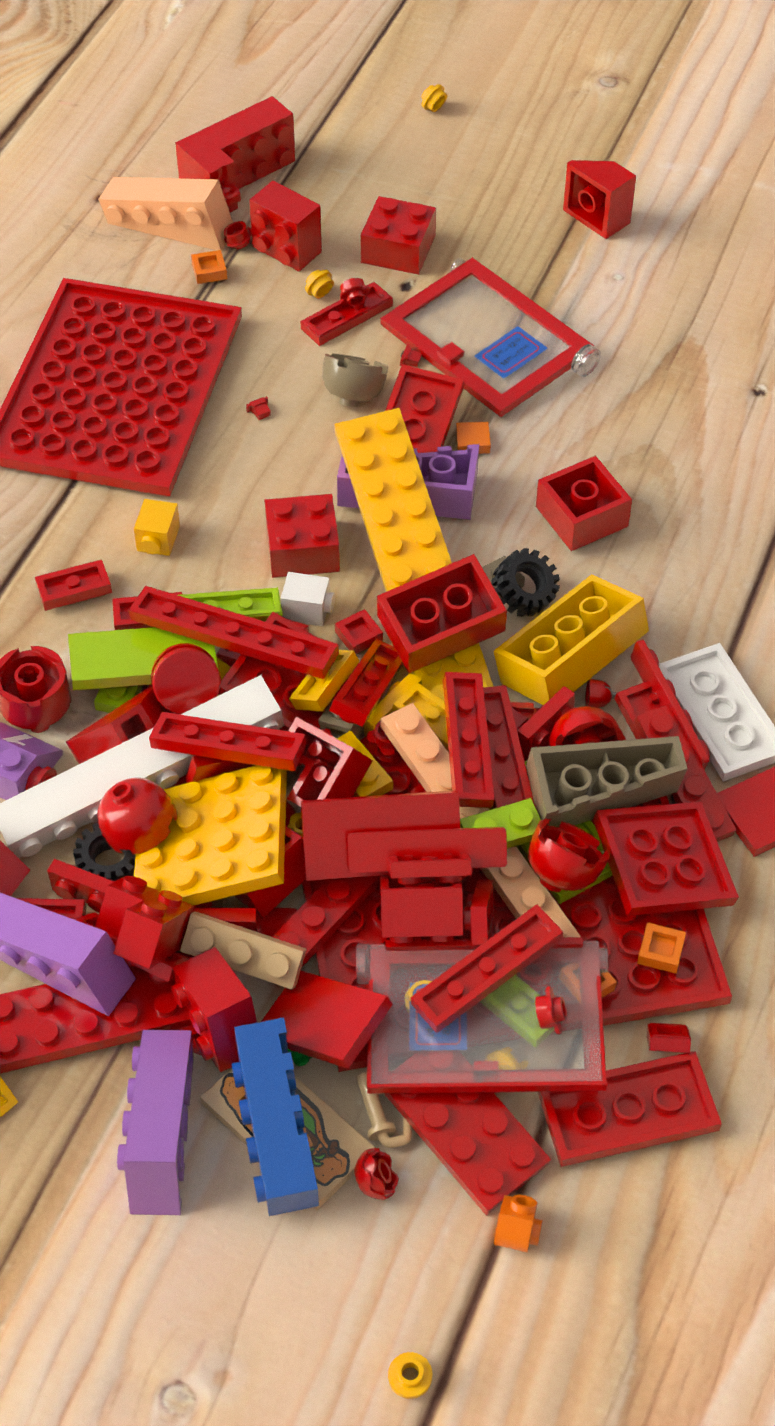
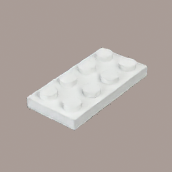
M720 643L659 664L665 679H669L672 682L676 692V699L681 708L686 709L690 714L693 730L698 739H702L706 743L710 753L709 760L723 782L775 763V726Z

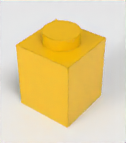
M144 499L134 526L137 551L170 556L180 528L177 503Z

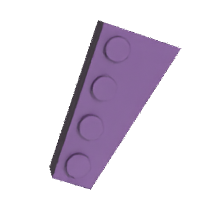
M479 444L467 445V450L452 451L451 446L437 447V452L418 453L417 448L414 449L436 516L471 520L478 474ZM342 455L337 475V506L359 508Z
M0 893V960L109 1016L136 978L125 960L113 954L115 945L107 932Z
M143 1030L140 1046L133 1047L132 1070L137 1072L136 1078H129L127 1087L128 1103H132L131 1111H124L122 1121L123 1136H127L126 1144H119L117 1154L118 1170L125 1171L129 1210L132 1215H181L182 1199L180 1198L179 1181H184V1141L187 1142L188 1106H190L194 1061L192 1031Z

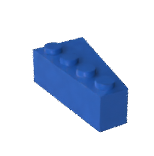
M284 1017L234 1027L239 1062L231 1063L235 1087H244L246 1099L238 1100L242 1124H251L253 1137L246 1138L250 1164L259 1163L261 1176L253 1177L258 1203L266 1201L269 1216L319 1206L318 1187L308 1136L303 1130L305 1125L299 1094L296 1095L295 1092L297 1087L291 1052L288 1053L287 1030Z

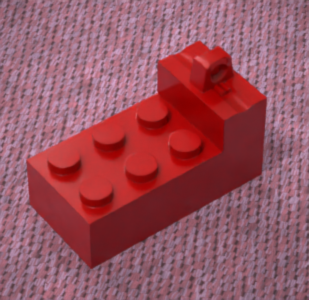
M271 96L175 142L179 179L219 180L229 212L237 210L238 202L241 201L239 189L295 162L293 113Z

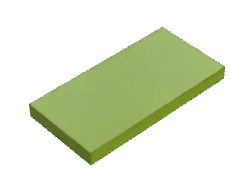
M156 627L68 634L73 690L152 684L151 670L156 658L165 649L182 643L194 644L205 649L213 657L218 667L215 646Z

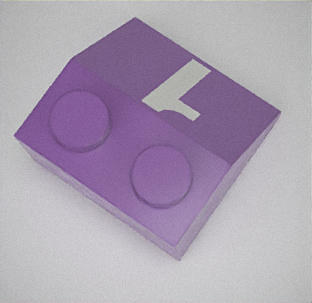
M0 722V798L8 800L26 791V782L33 769L37 766L43 768L50 766L53 768L63 755V750Z

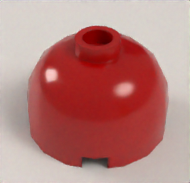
M581 706L572 708L562 714L554 723L549 737V745L560 746L626 740V737L616 720L609 713L597 707Z
M141 777L128 778L112 786L100 800L97 812L98 824L103 837L109 846L118 853H122L120 850L122 849L131 850L133 854H140L155 848L170 834L171 830L168 826L172 822V818L175 821L177 819L175 804L166 791L156 782Z
M551 819L540 820L532 835L528 850L529 862L535 874L541 878L540 883L553 892L582 890L594 883L609 860L607 849L602 855L597 849L600 842L586 831L570 823L561 821L559 827L549 826Z

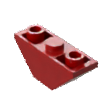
M151 685L67 740L66 743L77 762L81 764L154 728L162 712H173L160 704Z

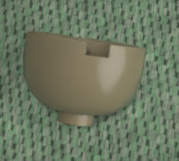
M336 353L331 355L325 354L322 377L329 392L340 397V404L358 407L359 401H370L379 395L384 387L389 366L377 361L374 362V366L369 365L370 362L365 361V358Z

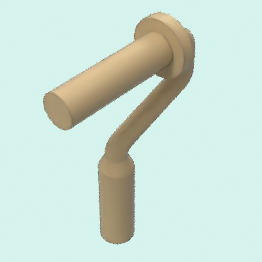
M367 1072L357 1075L356 1079L372 1127L367 1131L369 1140H379L387 1148L408 1144L412 1138V1127L404 1118L403 1135L390 1138V1136L395 1134L396 1128L394 1123L387 1122L379 1094H367Z

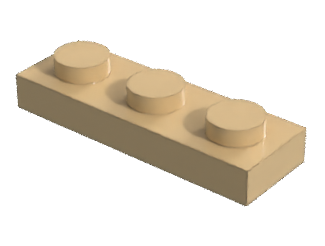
M195 911L190 915L180 952L197 956L216 947L231 969L293 989L296 987L307 949Z

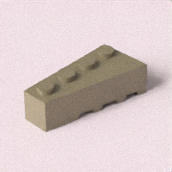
M679 736L531 748L526 764L532 796L541 820L551 819L549 826L559 827L561 821L575 826L593 820L597 810L629 808L676 793L688 769Z

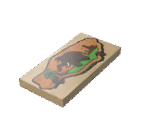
M231 1068L200 1096V1100L204 1107L247 1145L246 1138L253 1137L251 1124H242L238 1100L246 1099L244 1087H235ZM295 1076L297 1087L295 1092L296 1095L299 1094L305 1125L303 1130L308 1136L318 1187L319 1206L314 1207L318 1210L355 1174L354 1168L359 1156L365 1150L376 1147Z

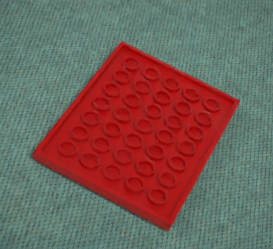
M63 278L0 408V466L170 497L241 321L242 307Z

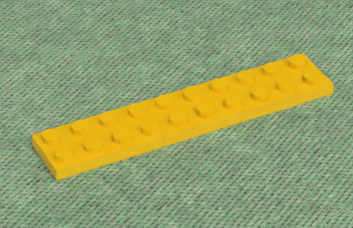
M400 408L335 423L337 440L386 592L451 564L452 562ZM479 643L412 672V674L422 679L423 687L443 701V678L445 672L482 673L483 687L493 686Z

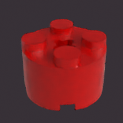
M31 646V650L19 652L18 648L6 653L0 659V712L6 721L16 727L30 729L34 733H42L66 714L72 697L66 669L61 657L56 652L42 646Z

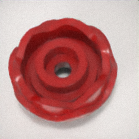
M380 1148L365 1150L356 1162L354 1173L360 1190L366 1196L377 1200H385L396 1192L395 1187L398 1184L399 1178L391 1169L392 1159L390 1155L381 1152Z

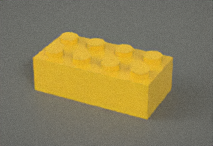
M591 574L493 651L501 684L541 705L547 703L563 686L572 692L576 691L649 632L644 598Z

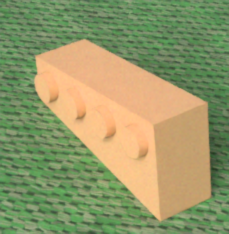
M113 177L98 199L108 224L213 250H221V252L227 244L224 241V229L233 223L219 180Z

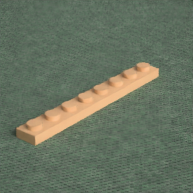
M411 703L381 718L380 727L425 791H452L449 752L415 705ZM460 807V819L489 811V808ZM516 846L507 849V865L505 867L481 868L488 880H493V887L516 919L538 904L561 928L563 937H581L548 890L540 883V879Z

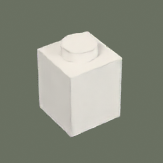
M288 572L281 595L282 617L304 624L323 626L326 613L333 612L335 593L330 592L329 578Z

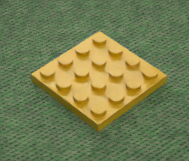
M256 765L202 779L198 782H189L164 789L175 804L177 819L175 821L172 818V822L168 826L171 832L165 840L155 848L136 854L134 876L145 880L148 887L158 891L167 890L175 892L183 897L182 901L192 905L284 884L287 770Z

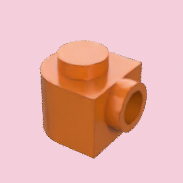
M504 1195L499 1212L494 1245L527 1253L530 1244L538 1246L543 1220L535 1218L538 1205L535 1199L526 1195H515L513 1197Z

